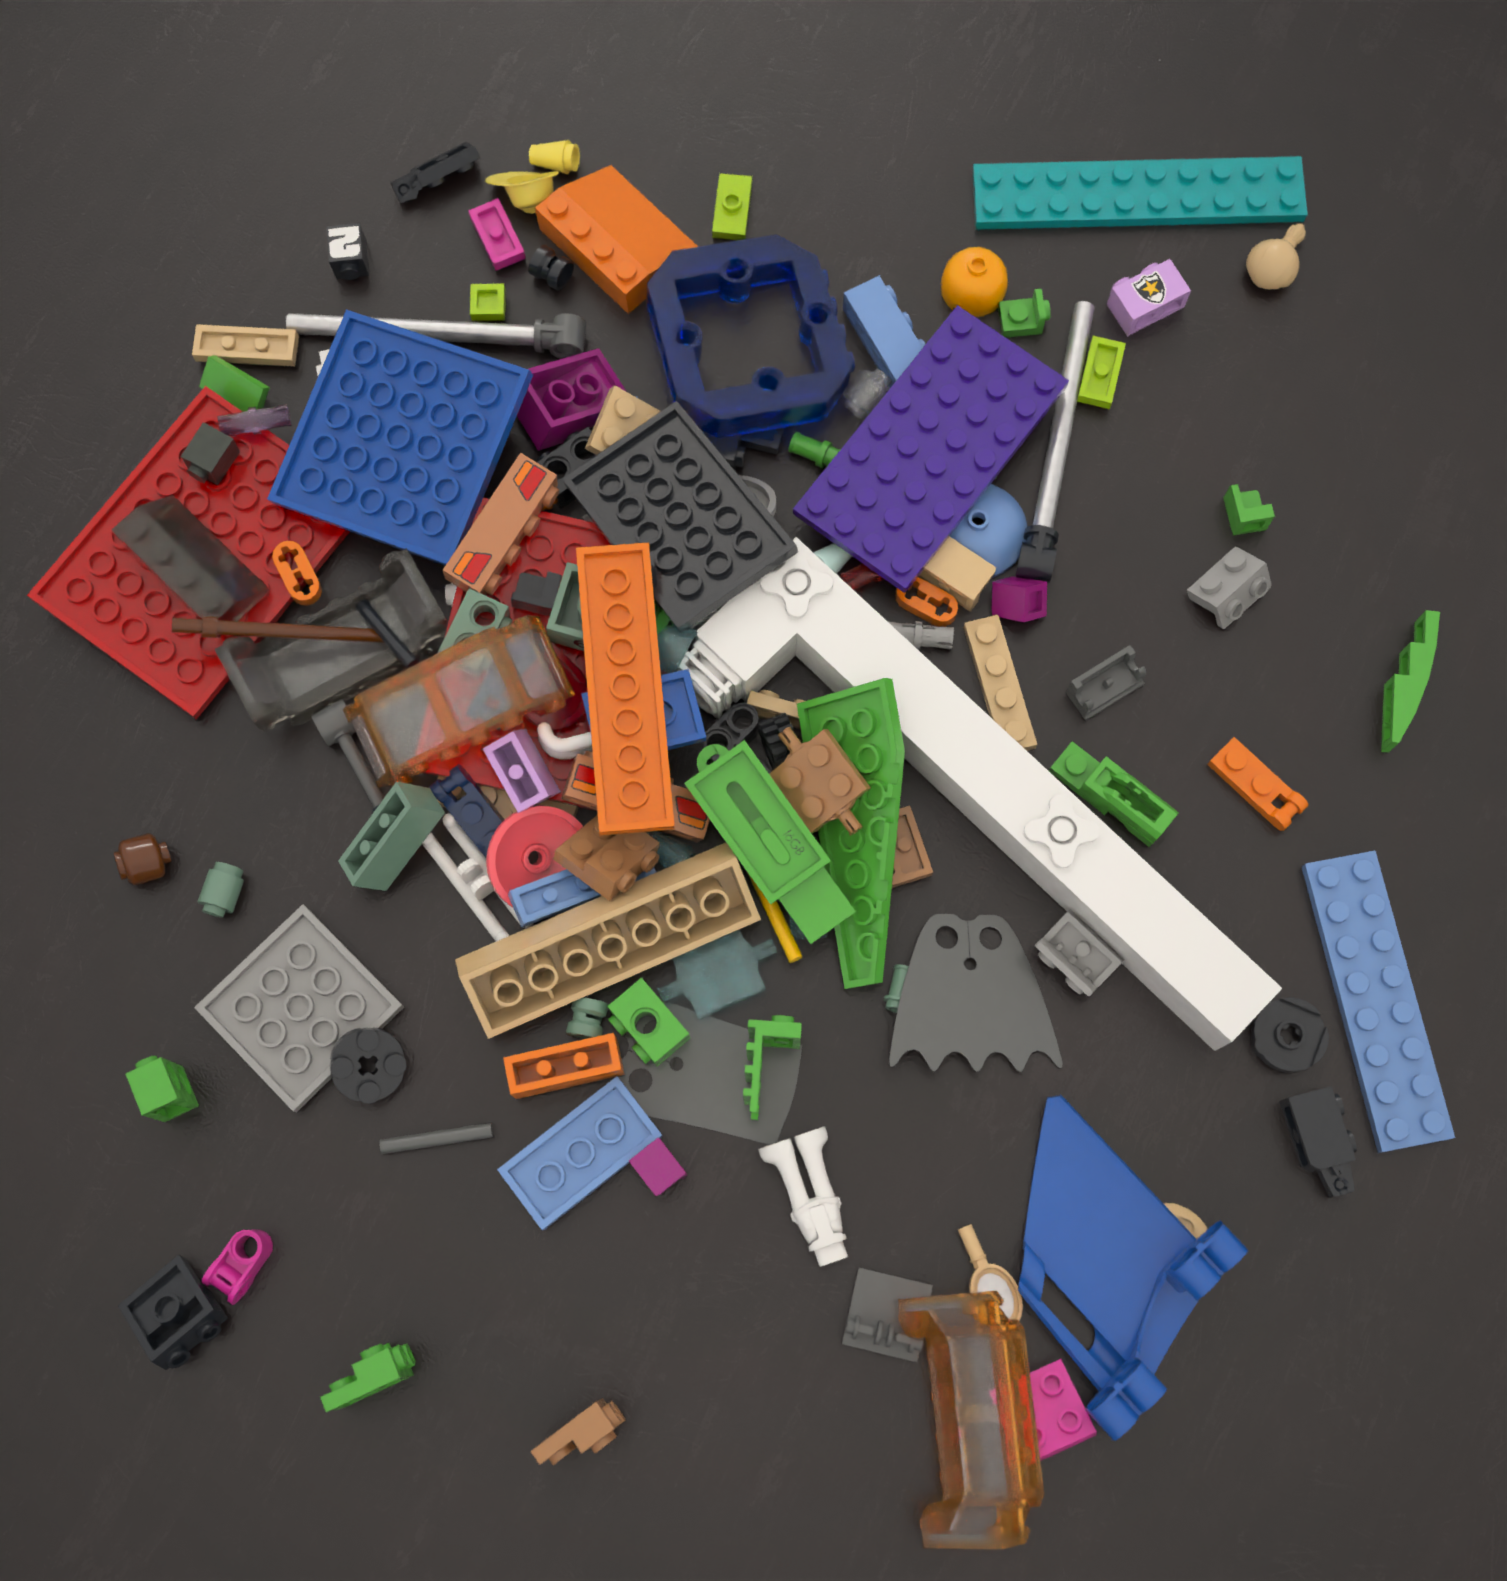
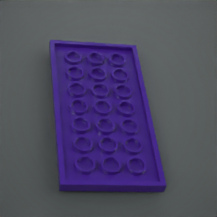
M957 305L795 505L793 515L905 593L1064 392L1069 380Z

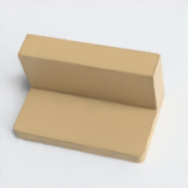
M949 536L918 577L950 593L955 597L959 605L971 612L979 601L981 591L995 574L996 567Z

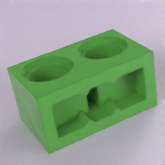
M151 1056L135 1064L136 1069L126 1073L142 1116L167 1122L199 1107L184 1067L162 1057Z

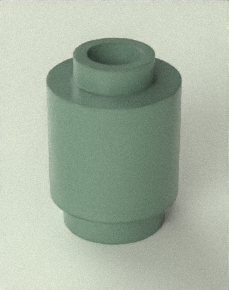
M215 862L214 868L209 869L197 901L204 906L202 912L219 918H223L225 913H233L244 880L241 878L244 872L242 869L227 863Z

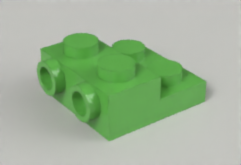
M381 1343L361 1352L362 1360L352 1364L355 1376L350 1375L330 1384L331 1392L320 1397L325 1411L329 1412L345 1408L414 1376L411 1367L415 1366V1359L407 1343L402 1346L398 1344L391 1348L390 1343L384 1345Z

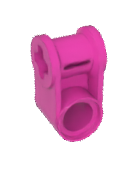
M242 1230L237 1232L220 1256L207 1269L202 1278V1283L206 1286L213 1285L228 1296L227 1301L232 1305L236 1304L248 1291L254 1277L270 1257L273 1250L271 1237L262 1230ZM249 1237H253L258 1245L257 1252L253 1257H248L244 1250V1244Z

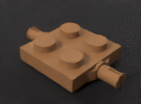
M791 727L784 729L783 732L778 734V737L790 753L782 764L769 773L771 778L811 833L818 831L826 823L835 819L841 821L850 836L857 833V830H860L863 826L850 809L856 800L871 788L828 729H823L814 738L805 743L800 742Z

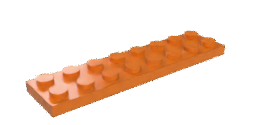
M649 542L576 548L599 836L674 829Z

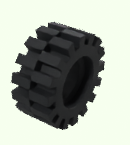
M786 713L758 722L757 724L766 756H768L773 770L782 764L790 753L778 737V734L787 727H791L794 732V728L790 724Z

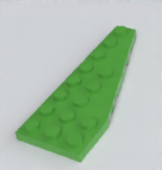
M882 678L797 704L803 743L810 741L823 729H828L871 787L856 800L850 809L863 826L860 830H857V833L850 836L839 819L829 821L818 830L820 846L831 860L824 868L856 911L834 927L845 989L883 983L905 756L894 685L891 678Z

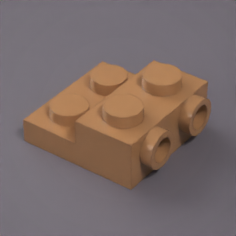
M596 815L555 850L553 860L610 901L619 892L626 893L635 883L637 876L643 871L648 873L654 868L660 857L657 854L660 842L646 832L599 836L598 815Z
M602 1398L538 1445L531 1453L539 1465L548 1459L552 1465L556 1464L576 1449V1446L581 1453L591 1448L595 1454L617 1437L613 1429L624 1422L625 1418L613 1401L606 1404Z

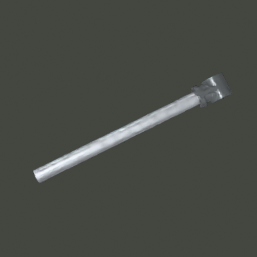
M289 313L286 318V329L296 330L298 334L335 336L343 316ZM569 313L556 315L553 318V323L536 318L534 325L374 318L441 341L532 345L536 353L550 350L551 354L559 359L583 353L586 331L585 320L580 316Z

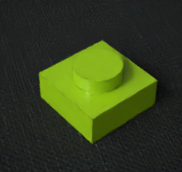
M471 284V320H505V285Z

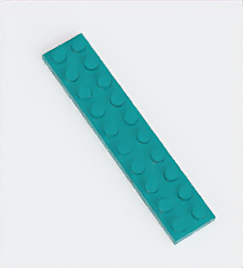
M1302 156L974 164L972 171L975 229L1304 222L1308 215Z

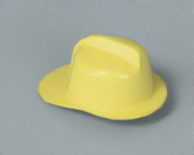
M506 172L491 175L486 178L485 182L491 185L504 186L515 208H519L526 213H536L535 207L554 192L553 176L558 175L559 172Z

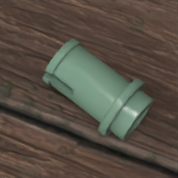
M894 965L889 994L884 996L885 1008L891 1012L897 1013L903 983L909 966Z

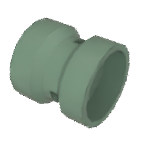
M584 997L572 1002L573 1018L567 1024L566 1034L580 1039L601 1036L603 1034L601 1022L602 1018L607 1016V1006L609 1004Z

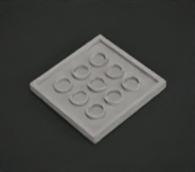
M302 904L194 1008L285 1104L297 1113L332 1078L330 1072L331 1051L339 1038L352 1029L366 1027L383 1029L404 1006Z

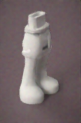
M825 1126L794 1136L796 1146L805 1163L816 1197L808 1198L791 1138L758 1149L760 1157L764 1162L774 1164L778 1168L790 1198L793 1210L791 1212L792 1221L798 1224L808 1244H811L808 1246L809 1251L815 1252L819 1266L848 1257L843 1240L847 1239V1237L842 1233L840 1214L842 1203L840 1198L835 1196L823 1161L822 1147L828 1140Z

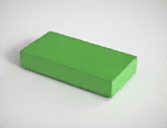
M216 355L208 356L199 385L202 389L207 386L253 419L261 416L270 389L269 386Z

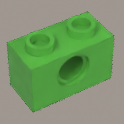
M642 978L607 1006L613 1014L608 1021L621 1036L626 1032L629 1033L636 1042L631 1048L645 1064L651 1060L658 1067L691 1039L687 1030ZM644 1016H651L657 1021L656 1028L649 1034H642L636 1029L637 1022Z

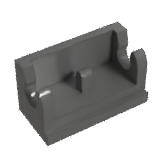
M1131 645L1071 681L1066 694L1085 721L1145 684L1143 679L1146 676V669L1144 666L1140 668L1136 666L1134 662L1136 652Z

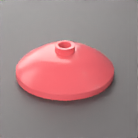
M544 805L532 806L520 813L516 811L507 817L494 832L486 857L487 873L491 885L498 896L505 903L513 907L508 897L510 890L566 870L553 860L555 850L579 831L583 825L568 812ZM536 851L538 853V860L531 864L528 859L531 852Z

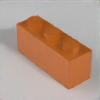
M614 1033L503 1057L510 1095L515 1099L625 1075L618 1039Z

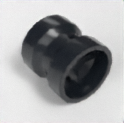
M541 245L535 251L528 266V273L539 280L542 278L547 280L548 285L557 291L566 286L574 270V262L565 256L558 257L555 254V250L546 245Z

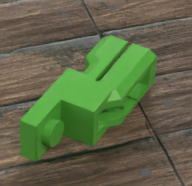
M1073 741L1048 770L1103 815L1107 812L1112 814L1124 824L1129 832L1148 847L1162 835L1179 813L1107 756L1100 763Z

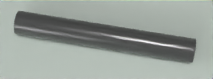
M484 1123L380 1139L381 1154L492 1138L493 1127L492 1123Z

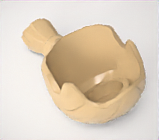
M1300 223L1292 225L1288 228L1283 239L1264 240L1251 249L1246 260V267L1255 285L1264 289H1279L1288 287L1294 281L1300 265L1295 247L1305 239L1306 231L1304 230V225Z

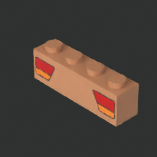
M520 453L444 567L445 579L465 592L470 588L485 596L487 593L492 595L501 583L502 577L499 574L505 565L511 566L519 556L521 547L518 545L524 536L530 537L537 529L541 520L538 515L543 507H551L560 491L557 488V475Z
M585 751L584 755L577 754L573 759L561 799L597 810L593 752ZM670 777L675 828L659 831L698 843L704 840L710 819L688 788L674 785V779Z

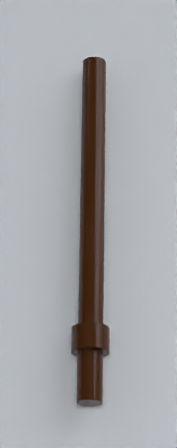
M202 616V619L172 618V632L201 634V637L217 638V635L384 643L372 628L218 620L216 616Z

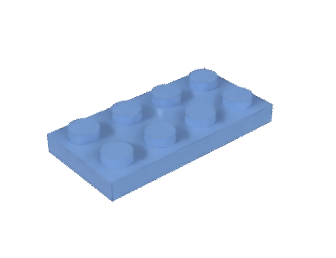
M616 1076L497 1170L540 1229L544 1231L628 1165L632 1157L659 1137L661 1139L663 1135L622 1081Z

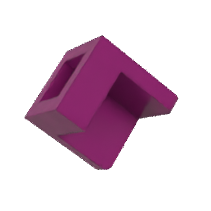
M1011 576L992 582L993 616L998 615L1000 618L1019 622H1028L1046 616V581Z
M659 1137L629 1160L655 1196H659L680 1178L682 1180L687 1176V1173Z

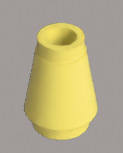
M569 140L538 145L532 144L529 150V161L531 165L569 174L570 171H577L579 167L580 151L578 145L571 144Z

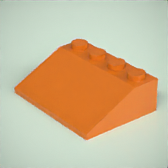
M612 165L559 187L535 207L539 229L628 314L701 252L700 248Z

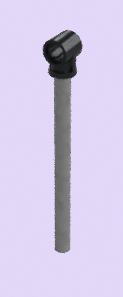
M1080 301L1074 306L1061 374L1069 380V383L1056 400L1033 525L1025 528L1024 539L1026 543L1022 542L1015 577L1046 581L1047 583L1051 581L1057 548H1053V546L1057 544L1059 537L1058 532L1053 527L1095 309L1094 305L1090 302Z

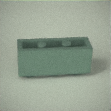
M396 781L338 860L352 886L387 891L445 814L430 788Z

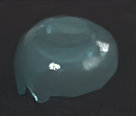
M672 624L665 626L657 634L661 674L664 675L678 671L686 651L698 633L697 630L690 627L685 631L679 632Z

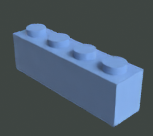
M877 276L844 292L843 311L888 387L891 388L926 344L922 339H917L913 332V324L909 315L906 312L902 313L897 306V298L890 285L885 286L881 277Z

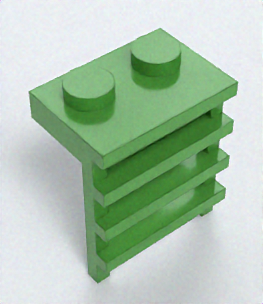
M774 1015L772 1016V1021L748 1019L749 1038L755 1039L754 1043L747 1042L746 1046L747 1059L753 1061V1065H745L746 1083L752 1084L751 1088H743L744 1105H750L751 1120L758 1121L763 1047L800 1049L802 1023H794V1017Z

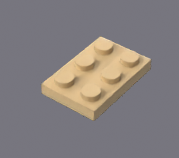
M614 385L609 389L585 449L598 455L661 411Z

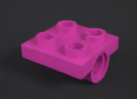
M1061 1359L990 1391L1006 1433L1025 1468L1097 1434Z

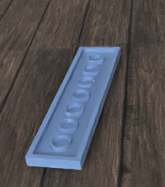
M1376 851L1304 864L1301 868L1377 1152L1382 1153L1455 1138Z

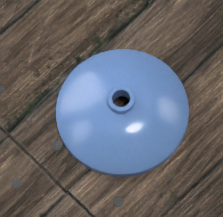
M990 484L950 537L995 566L996 571L992 576L994 578L1009 570L1018 561L1022 542L1026 543L1024 531L1027 527V521L1019 503L1005 490ZM981 518L984 524L976 525L972 519Z

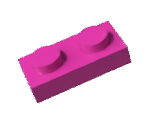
M499 198L468 211L495 271L526 259L525 252Z

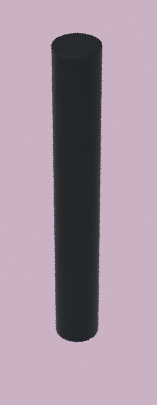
M367 600L360 601L356 605V610L409 671L417 670L420 666V661Z

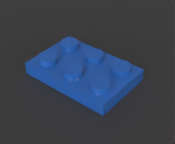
M689 669L661 675L668 750L705 742L706 734ZM588 692L582 693V700L591 732Z

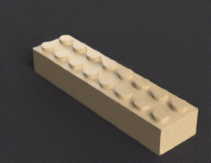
M725 842L635 881L626 893L619 892L610 901L600 896L459 957L455 961L459 978L489 1039L761 920L737 857Z

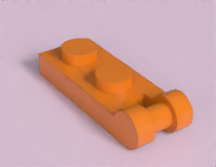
M1235 737L1207 764L1280 831H1284L1292 823L1291 818L1296 813L1301 814L1309 805L1301 794L1289 788ZM1276 797L1284 803L1280 809L1271 803Z

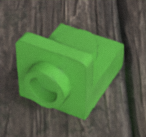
M1034 289L1032 298L999 301L998 313L1002 336L1007 338L1042 334L1045 321L1050 320L1049 300L1043 299L1042 289Z

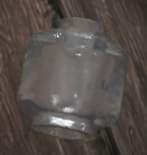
M878 368L874 372L861 369L845 387L843 395L846 401L843 404L855 416L864 421L888 392L892 380Z

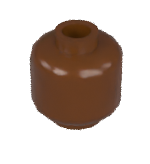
M150 833L121 841L118 851L113 852L121 880L128 879L132 885H139L163 877L166 870L165 864L171 862L166 842L158 843L156 837Z

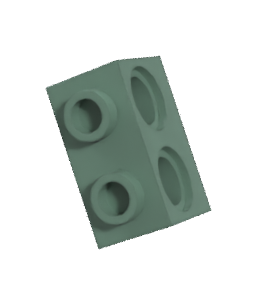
M469 588L438 651L440 660L479 678L484 669L489 671L497 655V651L493 649L499 637L505 639L513 622V619L509 618V606ZM482 612H490L495 616L493 623L488 626H481L475 620ZM466 644H476L480 648L479 653L473 658H465L460 655L462 647Z

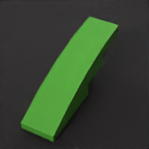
M1426 610L1415 621L1414 642H1410L1399 653V674H1394L1384 684L1381 752L1389 753L1401 741L1416 714L1429 680L1437 647L1439 611Z

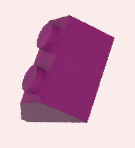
M598 348L529 368L528 370L532 372L533 377L517 417L539 451L564 443L565 439L574 432H581L586 427H589V429L594 427L609 389L615 385L624 391L626 390Z

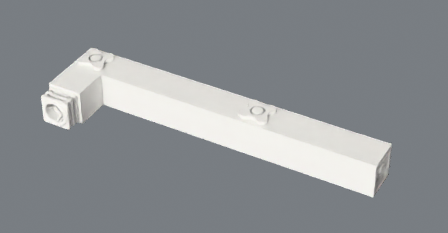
M797 537L793 539V542L797 545L798 553L730 599L695 632V643L692 645V650L690 652L686 650L683 653L684 658L682 660L677 659L674 662L675 672L689 669L698 706L712 714L716 719L722 716L724 710L728 711L731 708L733 701L737 703L742 699L747 703L750 691L758 692L795 656L834 692L882 678H891L893 680L905 748L904 758L1066 911L1072 910L1124 959L1122 964L1214 1051L1233 1042L1282 989Z

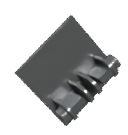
M858 1267L842 1344L917 1362L919 1351H921L923 1345V1332L933 1285Z

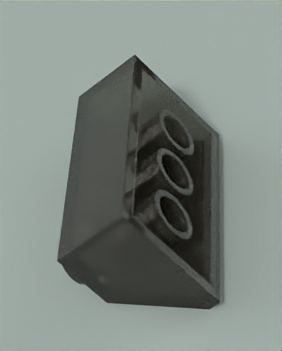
M173 495L136 507L112 529L121 543L199 619H202V616H216L218 620L238 621L270 592V589Z

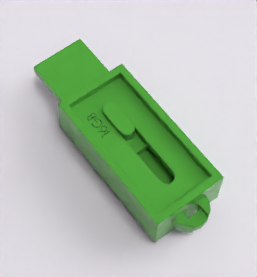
M745 740L730 751L719 744L704 747L697 757L699 773L684 784L768 902L772 904L779 899L807 940L812 944L856 912L824 868L826 864L831 862L830 858ZM720 755L719 759L707 765V761L712 756Z

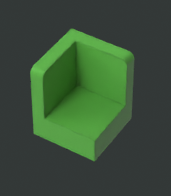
M1238 484L1230 485L1223 498L1233 536L1267 530L1275 517L1272 504L1262 505L1257 490L1240 493Z

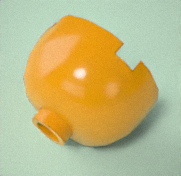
M969 247L957 252L947 262L941 278V294L947 306L953 310L958 305L974 317H983L994 312L998 308L999 301L1004 299L1008 287L1007 269L1003 261L991 250L982 247Z

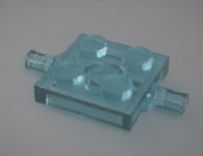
M740 929L672 958L676 967L677 980L657 988L663 1003L684 994L692 1003L695 1013L700 1020L765 991V985L758 972V960L777 953V949L772 939L751 947L743 938Z

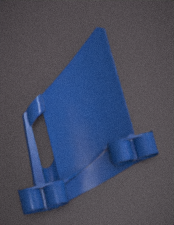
M1062 1095L1047 1097L1030 1188L1022 1246L1024 1255L1019 1276L1018 1292L1099 1391L1085 1410L1108 1436L1115 1441L1136 1423L1143 1412L1151 1408L1164 1395L1167 1388L1154 1374L1170 1345L1199 1299L1217 1284L1225 1272L1234 1267L1246 1255L1248 1249L1221 1220L1213 1224L1196 1239ZM1045 1274L1094 1327L1095 1339L1090 1350H1086L1042 1302L1041 1296Z

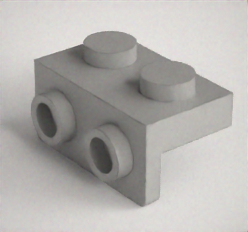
M1235 546L1187 589L1190 600L1214 613L1217 625L1225 629L1234 620L1240 618L1243 612L1257 599L1263 597L1272 584L1267 563Z
M1072 910L1067 911L1050 931L1035 944V947L1040 951L1038 953L1040 959L1053 969L1057 967L1067 976L1065 981L1078 994L1084 992L1088 997L1124 961Z

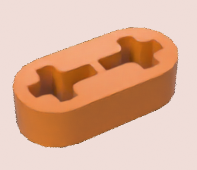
M284 541L278 544L273 550L272 558L293 600L300 605L308 606L314 604L319 600L322 588L305 552L294 541ZM291 552L295 556L294 560L298 568L294 570L290 568L289 564L284 561L285 553ZM303 576L305 582L311 585L309 587V594L304 595L302 591H299L300 585L297 578Z
M920 577L916 578L908 590L912 587L917 588V595L919 597L913 596L911 599L905 597L906 592L904 593L896 588L895 595L898 605L937 627H946L955 620L958 611V603L955 597ZM942 603L947 604L948 613L944 612L941 616L935 614V606L940 607Z

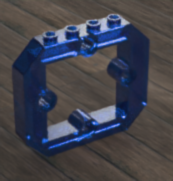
M775 234L674 250L647 283L646 304L673 403L677 401L701 430L717 438L823 421L845 392L849 384L850 374L855 371V360L851 351L847 352L845 346V327L842 323L838 324L836 317L838 314L837 302L834 296L829 295L828 273L826 269H821L818 256ZM789 281L800 317L799 338L805 345L809 346L816 373L785 378L784 374L777 368L762 367L754 372L751 384L705 392L698 368L702 354L703 333L695 323L685 321L679 299L718 293L726 302L741 303L749 297L751 287Z

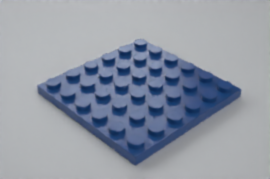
M346 309L267 500L281 507L446 566L472 526L473 519L485 495L533 374L528 369Z

